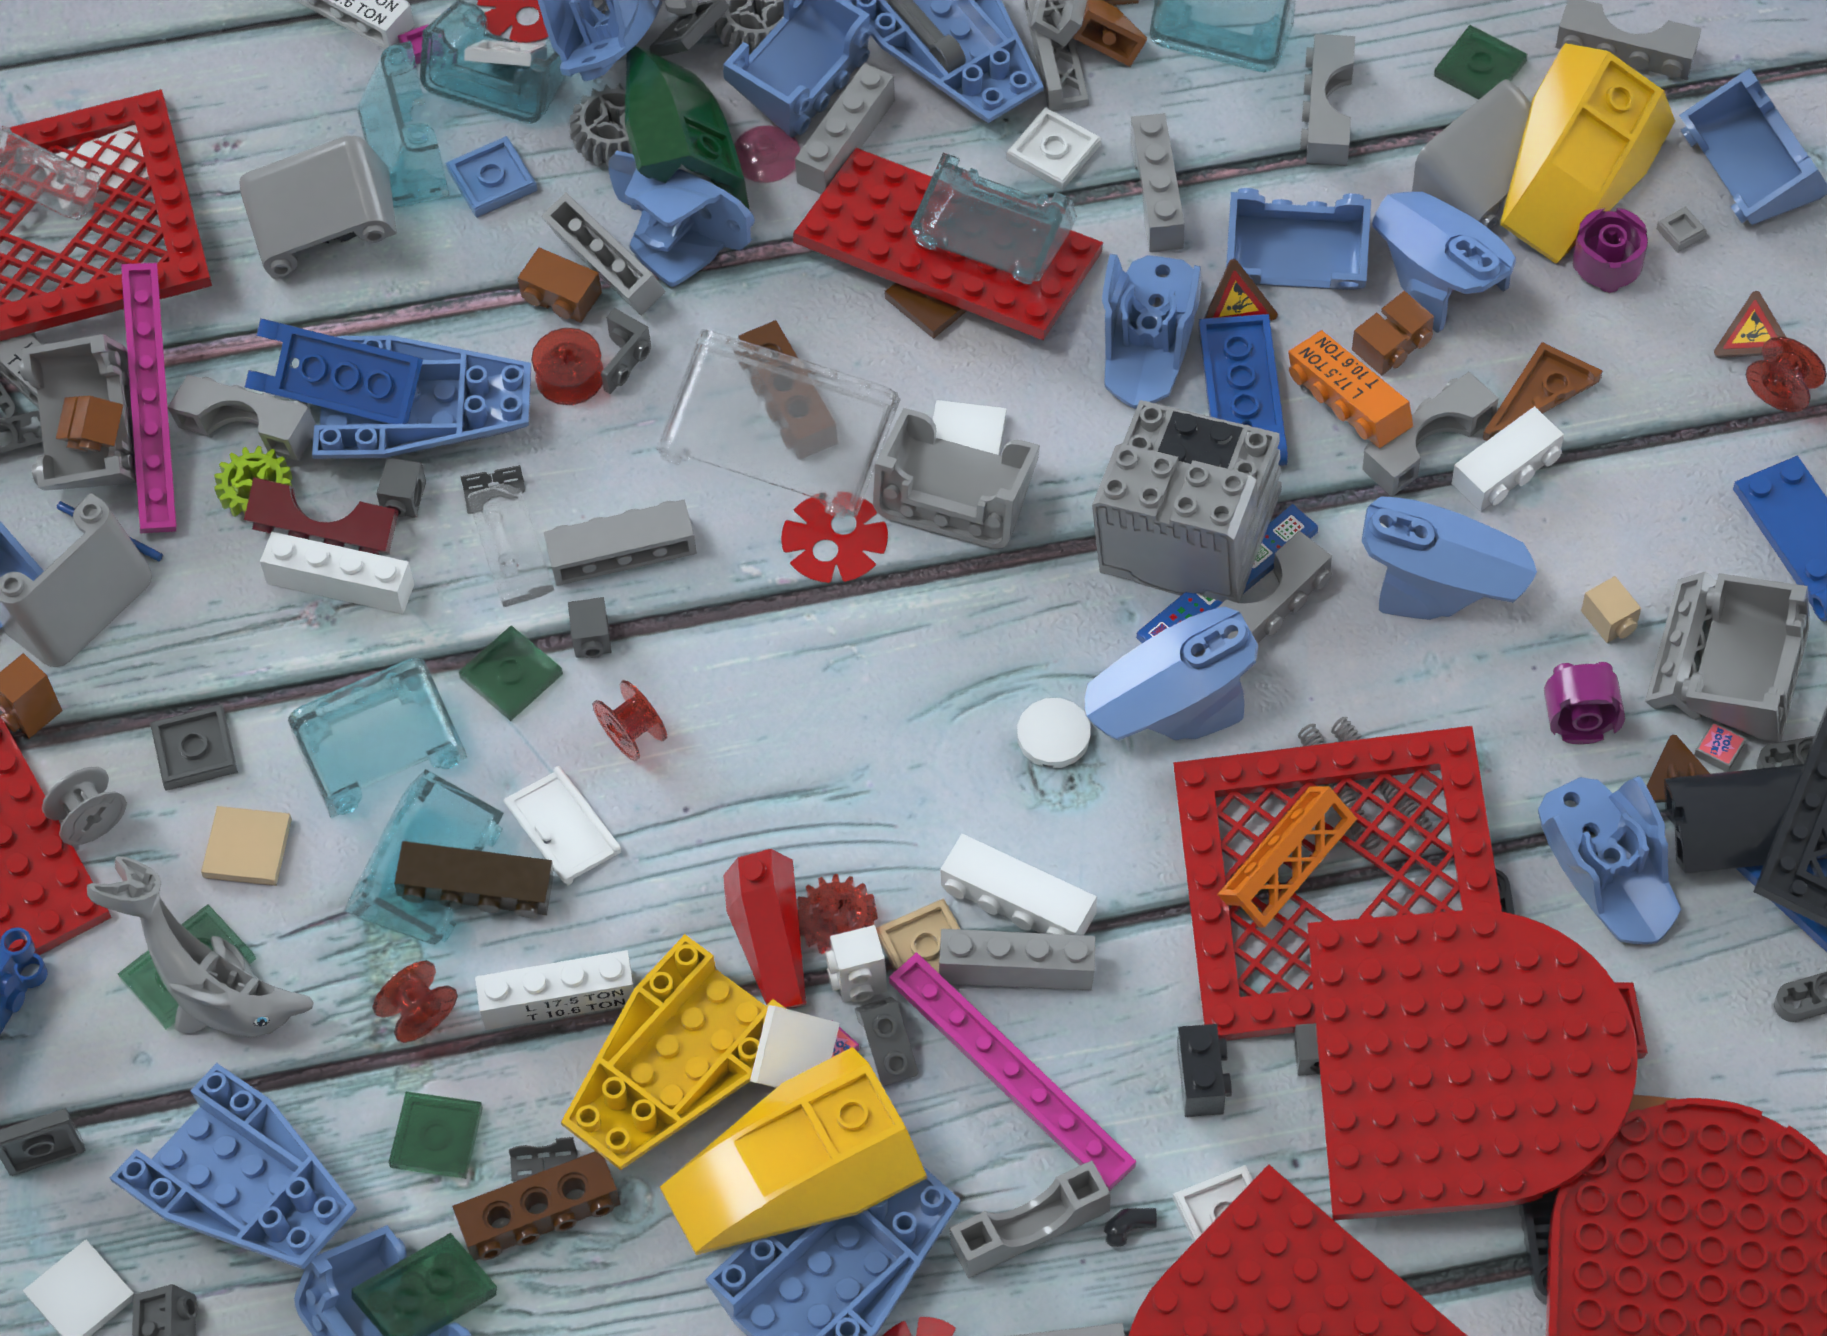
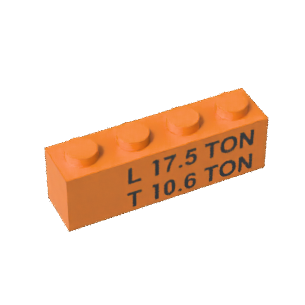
M1323 330L1288 351L1291 365L1289 373L1295 383L1298 385L1303 384L1309 389L1319 403H1325L1341 421H1347L1352 425L1362 439L1370 440L1380 449L1413 427L1410 402Z

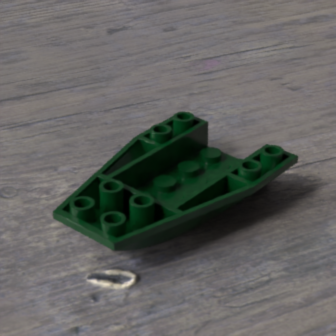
M635 45L626 53L625 127L638 172L647 178H654L666 183L679 167L683 165L689 171H697L710 177L714 185L740 200L750 210L745 179L724 114L712 92L691 71Z

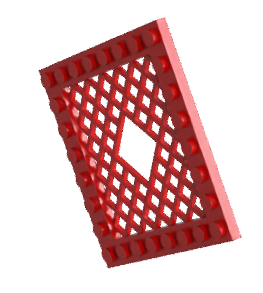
M162 89L0 130V164L10 162L6 168L0 166V185L8 177L19 181L11 191L0 187V195L5 197L0 202V217L9 220L8 224L0 230V244L4 240L15 244L7 254L0 252V283L5 284V287L0 291V341L124 309L122 274L114 275L108 271L116 262L120 264L142 263L150 253L161 257L157 263L160 300L212 286ZM136 124L138 134L132 131L123 132L135 137L125 150L110 144L116 135L110 136L106 142L95 140ZM139 140L143 156L131 152ZM89 141L101 145V148L92 158L77 153L80 147ZM77 145L72 151L66 149L67 147ZM106 148L120 154L111 165L98 161V158ZM65 152L69 154L59 166L43 161L55 153ZM43 154L39 159L32 157L35 155ZM73 156L87 162L78 174L64 169ZM126 157L139 162L130 173L118 168ZM22 161L33 165L25 175L14 171ZM93 165L105 170L104 174L97 181L84 177ZM145 167L147 168L149 180L139 176ZM46 168L54 171L45 182L33 178L41 169L47 171ZM59 174L72 179L64 190L52 186ZM113 174L124 179L117 188L105 185ZM133 182L144 186L136 196L125 192ZM79 183L91 187L83 197L72 193ZM27 184L38 188L31 198L19 194ZM99 191L110 195L103 205L91 201ZM151 191L153 193L155 203L145 200L146 196ZM46 192L96 211L61 253L10 234ZM119 198L130 202L123 212L111 208ZM12 201L24 204L16 214L5 211ZM138 206L150 210L142 220L130 216ZM105 214L116 218L109 228L97 225ZM157 214L161 227L150 223ZM124 222L136 226L128 236L116 232ZM144 229L155 233L148 244L136 240ZM90 231L102 234L94 245L83 241ZM110 238L122 242L114 252L102 248ZM163 238L167 251L156 247ZM130 246L142 250L134 260L122 256ZM76 247L88 251L80 261L68 257ZM23 248L34 252L27 262L15 258ZM96 254L107 258V261L100 269L88 265ZM42 256L54 259L46 270L34 266ZM62 263L74 267L66 277L54 273ZM9 264L20 268L12 279L1 275L2 271ZM82 271L94 275L87 283L80 284L74 281ZM28 272L40 276L32 286L20 282ZM47 280L59 284L52 292L46 293L40 290ZM14 288L25 292L20 300L10 301L5 299Z
M1473 726L1173 762L1204 1025L1217 1024L1219 1038L1225 1037L1226 1041L1295 1033L1296 1025L1316 1023L1313 988L1309 989L1312 985L1311 967L1300 960V957L1309 948L1308 933L1296 926L1295 923L1306 911L1321 920V922L1334 920L1294 893L1290 899L1300 907L1289 920L1279 913L1274 916L1273 919L1282 924L1283 927L1271 940L1257 930L1258 926L1254 921L1249 924L1236 915L1241 906L1233 905L1229 909V905H1226L1217 895L1310 786L1338 783L1333 789L1337 795L1346 785L1362 795L1349 810L1357 818L1356 822L1365 827L1366 830L1356 842L1345 835L1339 841L1393 877L1358 919L1372 918L1371 914L1382 901L1398 912L1395 916L1413 914L1409 910L1420 897L1436 907L1432 913L1454 911L1448 905L1458 893L1462 910L1502 912ZM1440 770L1441 779L1432 774L1430 771ZM1413 774L1405 785L1392 777ZM1421 776L1437 786L1427 799L1411 790ZM1376 778L1368 789L1355 782L1356 780ZM1383 781L1399 790L1388 804L1373 794ZM1301 787L1292 799L1280 791L1282 789ZM1442 791L1444 792L1447 813L1432 804ZM1263 792L1255 803L1242 795ZM1271 795H1274L1286 804L1276 817L1260 808ZM1405 795L1421 805L1410 818L1395 809L1396 805ZM1226 796V798L1217 807L1216 798ZM1234 799L1249 808L1238 822L1223 812ZM1367 800L1383 809L1372 823L1357 813ZM1426 810L1442 819L1431 833L1416 823ZM1255 813L1270 823L1259 837L1244 827ZM1389 814L1404 824L1394 837L1378 828ZM1218 818L1232 827L1222 841L1220 839ZM1325 822V830H1333L1335 828ZM1447 825H1449L1452 847L1437 838ZM1410 829L1426 839L1415 852L1400 843V840ZM1238 832L1253 842L1242 856L1227 846ZM1372 833L1388 843L1377 857L1361 847ZM1304 838L1302 846L1313 854L1315 845ZM1431 844L1447 853L1437 867L1421 857ZM1394 848L1409 858L1398 872L1383 862ZM1222 852L1236 861L1226 875ZM1453 858L1457 881L1442 872ZM1283 862L1292 869V862ZM1415 863L1431 873L1420 887L1405 877V874ZM1436 878L1452 887V890L1442 901L1426 892ZM1399 882L1414 892L1404 906L1388 896ZM1255 896L1251 900L1262 912L1268 906ZM1231 920L1245 930L1234 944ZM1289 930L1304 940L1303 944L1294 954H1291L1278 944ZM1251 935L1267 945L1255 959L1240 949ZM1272 950L1288 960L1277 974L1261 964ZM1235 955L1249 964V967L1239 978L1237 977ZM1294 965L1309 975L1298 990L1283 980V977ZM1255 970H1258L1271 980L1260 994L1244 984ZM1277 985L1287 991L1271 993ZM1239 989L1248 996L1240 997Z

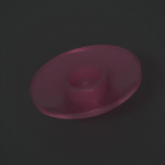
M763 125L751 128L740 135L734 143L743 176L749 180L762 183L778 181L788 176L796 168L795 158L800 152L799 144L795 137H789L777 126Z

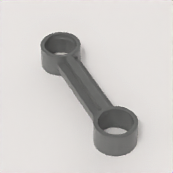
M885 0L929 48L930 53L948 73L965 64V54L958 41L951 35L944 36L913 0Z

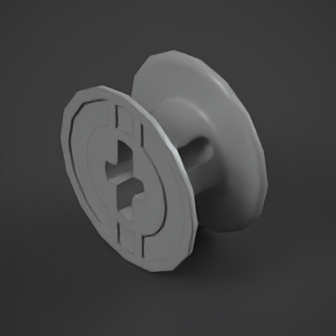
M85 767L74 771L56 783L44 798L42 811L45 817L52 820H64L59 832L64 843L83 845L94 841L109 832L124 815L127 805L125 797L117 792H105L109 782L106 770L100 767Z

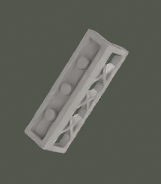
M1024 0V8L1048 109L1058 111L1089 106V98L1074 38H1071L1066 46L1061 45L1058 47L1051 43L1050 38L1030 28L1036 0ZM1052 0L1055 6L1061 5L1058 0ZM1043 16L1042 20L1056 28L1052 20ZM1059 58L1072 64L1066 73L1057 69L1056 62ZM1068 84L1079 91V96L1062 98V88Z
M1036 0L1030 28L1066 46L1082 26L1087 0H1058L1061 5L1057 6L1053 4L1052 0ZM1043 16H1050L1056 28L1042 20Z
M1706 571L1678 579L1645 699V702L1654 709L1675 704L1692 719L1700 718L1702 715L1687 708V702L1681 700V692L1684 680L1691 679L1693 673H1698L1694 662L1696 651L1700 661H1702L1706 645L1702 631L1703 622L1706 621L1708 630H1710L1712 623V609L1706 608V598L1709 587H1715L1717 580Z

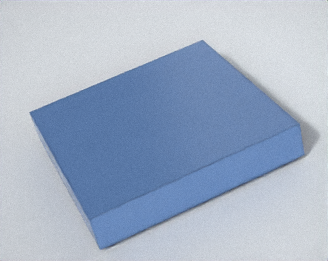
M507 136L446 162L447 171L476 218L538 191L536 182Z

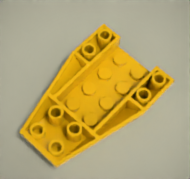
M1565 43L1532 98L1500 225L1557 264L1576 245L1577 234L1582 220L1589 213L1597 209L1605 208V211H1610L1647 174L1675 123L1664 90L1609 51Z
M684 934L634 988L565 1113L561 1125L619 1170L624 1169L750 1082L768 1005L765 1006L719 972L715 966L714 955ZM772 999L768 1004L772 1006L785 1008L774 999Z
M852 1047L783 1082L660 1186V1190L695 1255H700L857 1215L927 1179V1175L906 1126L873 1069Z

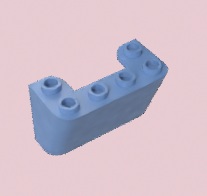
M784 0V17L750 55L749 45L743 42L723 64V77L789 137L793 138L797 134L802 135L809 127L813 116L817 112L821 113L826 109L831 96L836 90H842L848 83L850 74L857 67L861 68L868 60L870 55L868 45L871 30H869L870 14L846 0Z
M1240 188L1238 192H1231L1226 267L1231 259H1236L1256 285L1345 290L1362 289L1366 286L1371 199H1364V196L1360 194L1349 193L1344 194L1343 199L1337 200L1335 207H1328L1327 203L1321 201H1310L1306 205H1293V202L1290 200L1276 199L1272 203H1265V197L1260 195L1259 190L1254 188Z

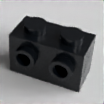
M1217 1024L1178 1027L1177 1052L1185 1117L1224 1114L1225 1097L1232 1096L1230 1073H1223L1221 1062L1227 1061L1226 1038L1218 1037Z

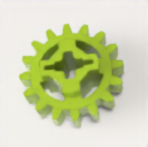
M257 446L254 453H249L247 447H243V455L238 457L236 454L230 453L231 462L229 464L220 462L219 466L222 473L214 474L216 482L214 489L217 498L220 499L222 508H230L232 516L236 517L241 511L245 515L253 477L272 482L276 480L277 483L292 487L291 480L293 477L290 467H287L283 456L277 458L275 450L271 449L266 454H263L262 447Z

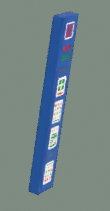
M1295 505L1289 506L1269 523L1244 593L1274 569L1275 553L1298 531H1301L1310 539L1318 533V525ZM1185 592L1137 631L1136 638L1141 643H1144L1163 630L1189 617L1216 609L1223 602L1201 596L1200 593Z

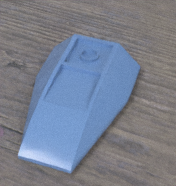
M846 0L870 14L869 30H871V36L883 50L987 123L992 122L1044 91V86L1001 0H913L944 36L951 35L960 44L965 54L966 62L951 73H948L930 53L929 48L885 0Z
M392 335L335 336L423 358L408 424H389L321 407L320 425H314L313 459L387 458L492 437L529 426L531 363Z
M216 1063L190 1091L200 1106L152 1159L136 1149L114 1172L110 1180L166 1221L304 1270L355 1213L357 1208L275 1104L268 1097Z
M923 1166L927 1179L857 1215L744 1243L705 1280L731 1320L747 1336H876L958 1208L960 1199Z

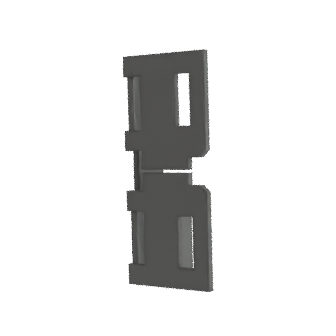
M520 465L497 469L491 474L480 472L460 476L468 514L483 511L482 504L491 497L502 496L514 499L525 492ZM492 478L493 483H499V485L488 487V483H492ZM518 478V480H515V481L504 482V480H510V479ZM483 485V487L469 489L472 486Z
M556 1138L555 1143L547 1146L520 1145L508 1149L511 1162V1181H518L542 1172L544 1167L547 1170L576 1159L577 1149L574 1138ZM571 1151V1155L555 1156L556 1152ZM549 1152V1157H544L543 1163V1157L538 1158V1153ZM532 1155V1159L516 1160V1156ZM518 1171H532V1174L517 1175Z

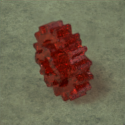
M838 874L833 875L831 883H826L825 879L820 877L818 878V888L815 889L813 886L807 885L805 888L808 897L798 896L797 898L800 936L805 937L808 947L817 943L820 954H823L828 947L831 948L830 936L873 926V921L878 920L873 894H867V888L864 883L855 887L852 876H849L845 883L840 882Z

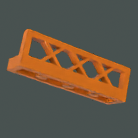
M1310 786L1217 895L1226 905L1241 906L1258 927L1265 928L1357 818L1330 786ZM1332 806L1342 819L1333 830H1325V813ZM1307 834H1315V851L1310 857H1302V840ZM1283 862H1292V878L1287 884H1278V868ZM1260 889H1269V905L1261 913L1251 900Z

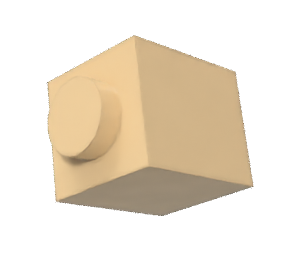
M1614 576L1585 592L1581 612L1605 642L1609 643L1617 637L1623 639L1636 630L1641 607L1617 577Z

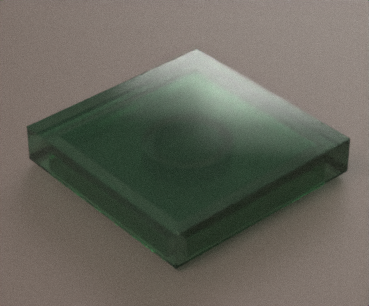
M1469 25L1434 69V77L1480 100L1503 80L1507 79L1511 82L1527 62L1528 54Z
M512 625L459 671L460 679L510 721L563 675L562 667Z
M406 1091L388 1162L390 1168L467 1179L483 1110L482 1102Z

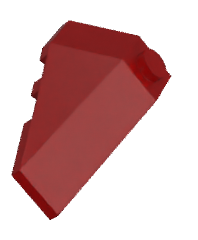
M773 849L738 857L723 875L726 911L766 1006L772 999L786 1009L805 1006L806 995L793 860Z

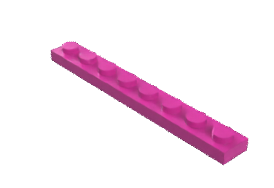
M157 263L121 264L140 534L176 532Z
M917 952L889 976V983L1074 1161L1081 1166L1092 1160L1109 1191L1136 1167V1160Z

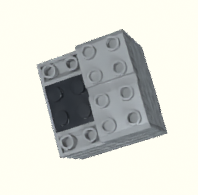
M1140 400L1123 443L1116 445L1092 504L1100 573L1132 580L1141 585L1177 595H1182L1185 592L1200 593L1201 596L1221 602L1227 599L1240 603L1282 490V484L1279 481L1281 466L1278 465L1280 449H1277L1280 442L1279 433Z

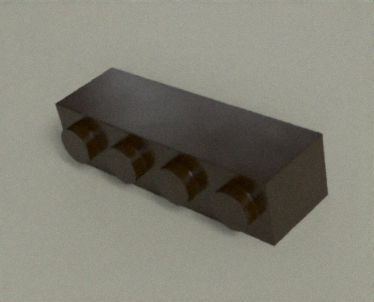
M402 841L394 885L397 896H401L405 901L412 903H423L425 900L440 901L441 905L450 908H460L463 904L477 906L479 910L488 913H497L501 909L515 911V914L521 917L535 918L537 914L547 915L554 877L553 861Z

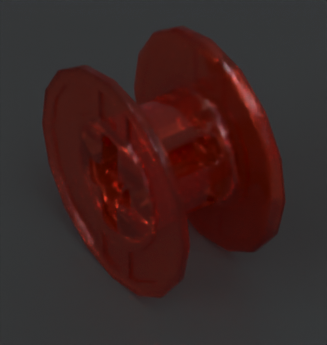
M561 328L541 337L534 346L531 361L536 373L535 381L539 392L547 400L560 405H575L586 402L595 396L602 387L601 372L604 369L601 362L602 354L599 343L591 334L577 328Z
M1783 336L1771 337L1764 342L1762 348L1764 360L1754 361L1747 367L1745 376L1748 385L1768 405L1790 413L1801 412L1809 406L1811 399L1809 389L1818 388L1824 384L1827 376L1825 365L1814 351L1801 342Z
M622 680L619 686L625 700L624 703L614 710L599 700H595L592 706L600 725L611 741L625 756L637 762L640 759V752L635 739L647 731L657 740L665 741L668 738L667 731L648 699L632 683Z
M430 961L415 962L403 968L381 988L374 999L372 1009L376 1016L385 1018L398 1013L401 1014L394 1029L395 1038L399 1042H412L427 1035L449 1015L456 1004L458 994L454 987L446 985L432 990L429 989L436 974L435 965Z

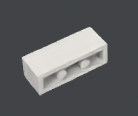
M1534 406L1454 465L1451 484L1480 512L1491 504L1497 505L1505 499L1508 492L1518 484L1520 486L1525 485L1532 479L1537 470L1544 465L1547 467L1551 466L1559 459L1562 454L1561 447L1564 434Z

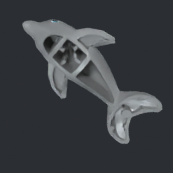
M116 856L115 869L123 882L112 884L91 883L87 885V896L92 902L113 911L140 917L147 947L156 971L168 992L179 1004L175 1017V1029L177 1031L195 1033L209 1026L228 1034L251 1038L271 1034L284 1025L291 1016L305 1013L313 1008L314 1002L309 996L269 985L252 974L250 964L241 952L223 938L211 936L213 950H211L194 937L176 920L160 897L161 880L159 875L143 863L128 857Z

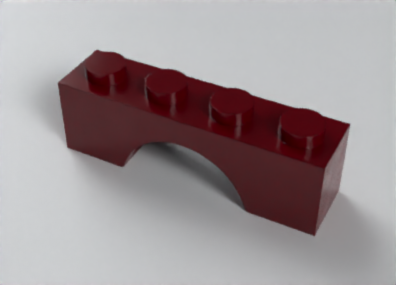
M253 477L244 520L253 523L252 530L271 534V532H274V528L288 531L290 536L308 540L310 536L324 539L323 543L340 547L349 544L359 547L358 551L380 555V552L390 553L399 511L359 501L354 510L346 517L333 522H318L310 519L302 512L296 501L293 487Z

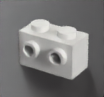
M875 925L830 936L831 951L825 952L828 964L827 972L832 991H840L843 1003L848 1001L864 1002L871 999L873 995L887 992L885 958Z

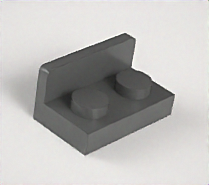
M173 1284L134 1294L132 1336H195L196 1315L198 1312L196 1296Z

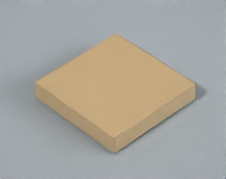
M217 806L201 870L203 878L277 886L292 821L290 813Z
M944 898L876 928L879 941L895 971L917 952L938 973L941 929H960Z

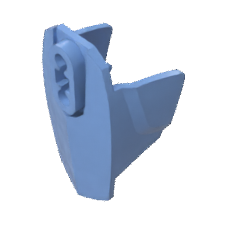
M538 0L552 48L559 54L562 61L560 66L561 73L569 77L580 73L583 81H590L606 74L615 62L630 51L645 35L658 14L662 0H606L609 10L604 14L595 7L593 0Z
M617 150L610 157L608 162L609 176L618 200L630 205L633 210L642 211L638 226L629 244L630 250L646 268L668 286H677L709 264L724 247L740 251L752 240L750 228L755 222L753 214L740 200L718 186L681 169H678L666 183H663L654 178H647L638 172L633 154Z
M1424 192L1388 194L1381 202L1375 213L1372 226L1388 243L1402 289L1434 315L1433 330L1438 333L1444 329L1448 299L1453 289L1464 294L1484 292L1495 284L1503 292L1509 288L1511 274L1516 264V257L1500 237L1485 225L1448 203Z
M1110 254L1102 295V303L1105 309V388L1126 405L1137 408L1140 400L1156 403L1169 397L1189 344L1195 315L1200 302L1202 285L1201 266L1194 265L1193 269L1181 259L1147 255L1132 261L1127 272H1124L1119 257L1116 254ZM1162 274L1167 275V277H1162V278H1161V277H1158V276H1159V275H1162ZM1156 297L1160 298L1161 306L1159 307L1152 306L1156 303Z
M1379 497L1366 509L1361 541L1369 557L1387 566L1379 598V611L1382 613L1431 620L1441 616L1450 617L1483 597L1514 603L1526 591L1537 573L1532 556L1523 542L1462 514L1417 500L1398 497Z
M1224 606L1189 617L1145 641L1089 682L1085 695L1086 716L1094 726L1117 741L1145 729L1153 730L1176 741L1180 739H1198L1239 723L1244 718V692L1240 677L1256 663L1259 646L1239 611ZM1238 631L1235 638H1227L1231 632ZM1202 650H1205V652H1204V654H1203L1202 656H1200V657H1195V656H1194L1195 653H1198V652H1201Z
M1637 776L1624 783L1617 791L1612 793L1599 780L1579 777L1546 793L1538 808L1540 823L1552 852L1575 889L1618 941L1631 944L1658 943L1674 925L1681 907L1669 883L1668 843L1665 838V823L1642 778ZM1571 800L1574 801L1577 806L1569 807L1564 802ZM1588 831L1593 832L1596 835V837L1591 838V835Z

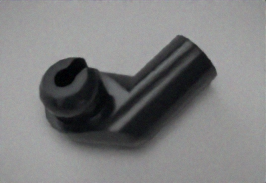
M1125 1208L1120 1210L1105 1224L1104 1232L1107 1233L1106 1243L1113 1247L1124 1246L1127 1242L1126 1233L1133 1228H1157L1156 1208Z

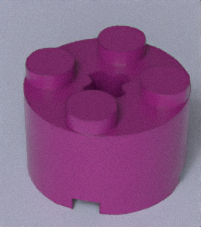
M1605 208L1589 213L1579 226L1573 255L1574 269L1585 281L1600 287L1602 291L1607 293L1615 292L1619 288L1635 281L1642 271L1648 245L1647 229L1644 222L1634 213L1617 208L1616 212L1605 211Z
M1598 662L1596 664L1579 665L1562 663L1553 669L1554 675L1547 680L1544 686V696L1550 730L1554 735L1555 733L1560 734L1562 741L1570 744H1591L1604 740V733L1613 729L1615 734L1622 728L1625 722V712L1618 677L1610 663Z

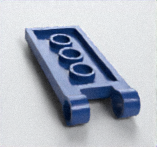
M1269 314L1199 319L1198 328L1209 416L1279 433L1280 442L1277 449H1280V460L1278 465H1287V443Z
M260 318L256 336L283 342L275 376L248 370L245 388L389 424H408L423 358ZM295 358L299 360L297 368L292 366V361Z
M1797 455L1735 481L1733 490L1796 584L1808 586L1809 603L1816 616L1824 622L1827 621V497Z
M19 927L7 930L0 940V1035L12 1014L17 1013L21 1009L27 989L40 986L46 980L48 974L42 958L34 953L35 944L29 932ZM23 939L27 941L25 947L20 951L12 952L8 950L11 943L16 940ZM30 964L40 966L39 970L32 976L26 977L21 975L22 970Z

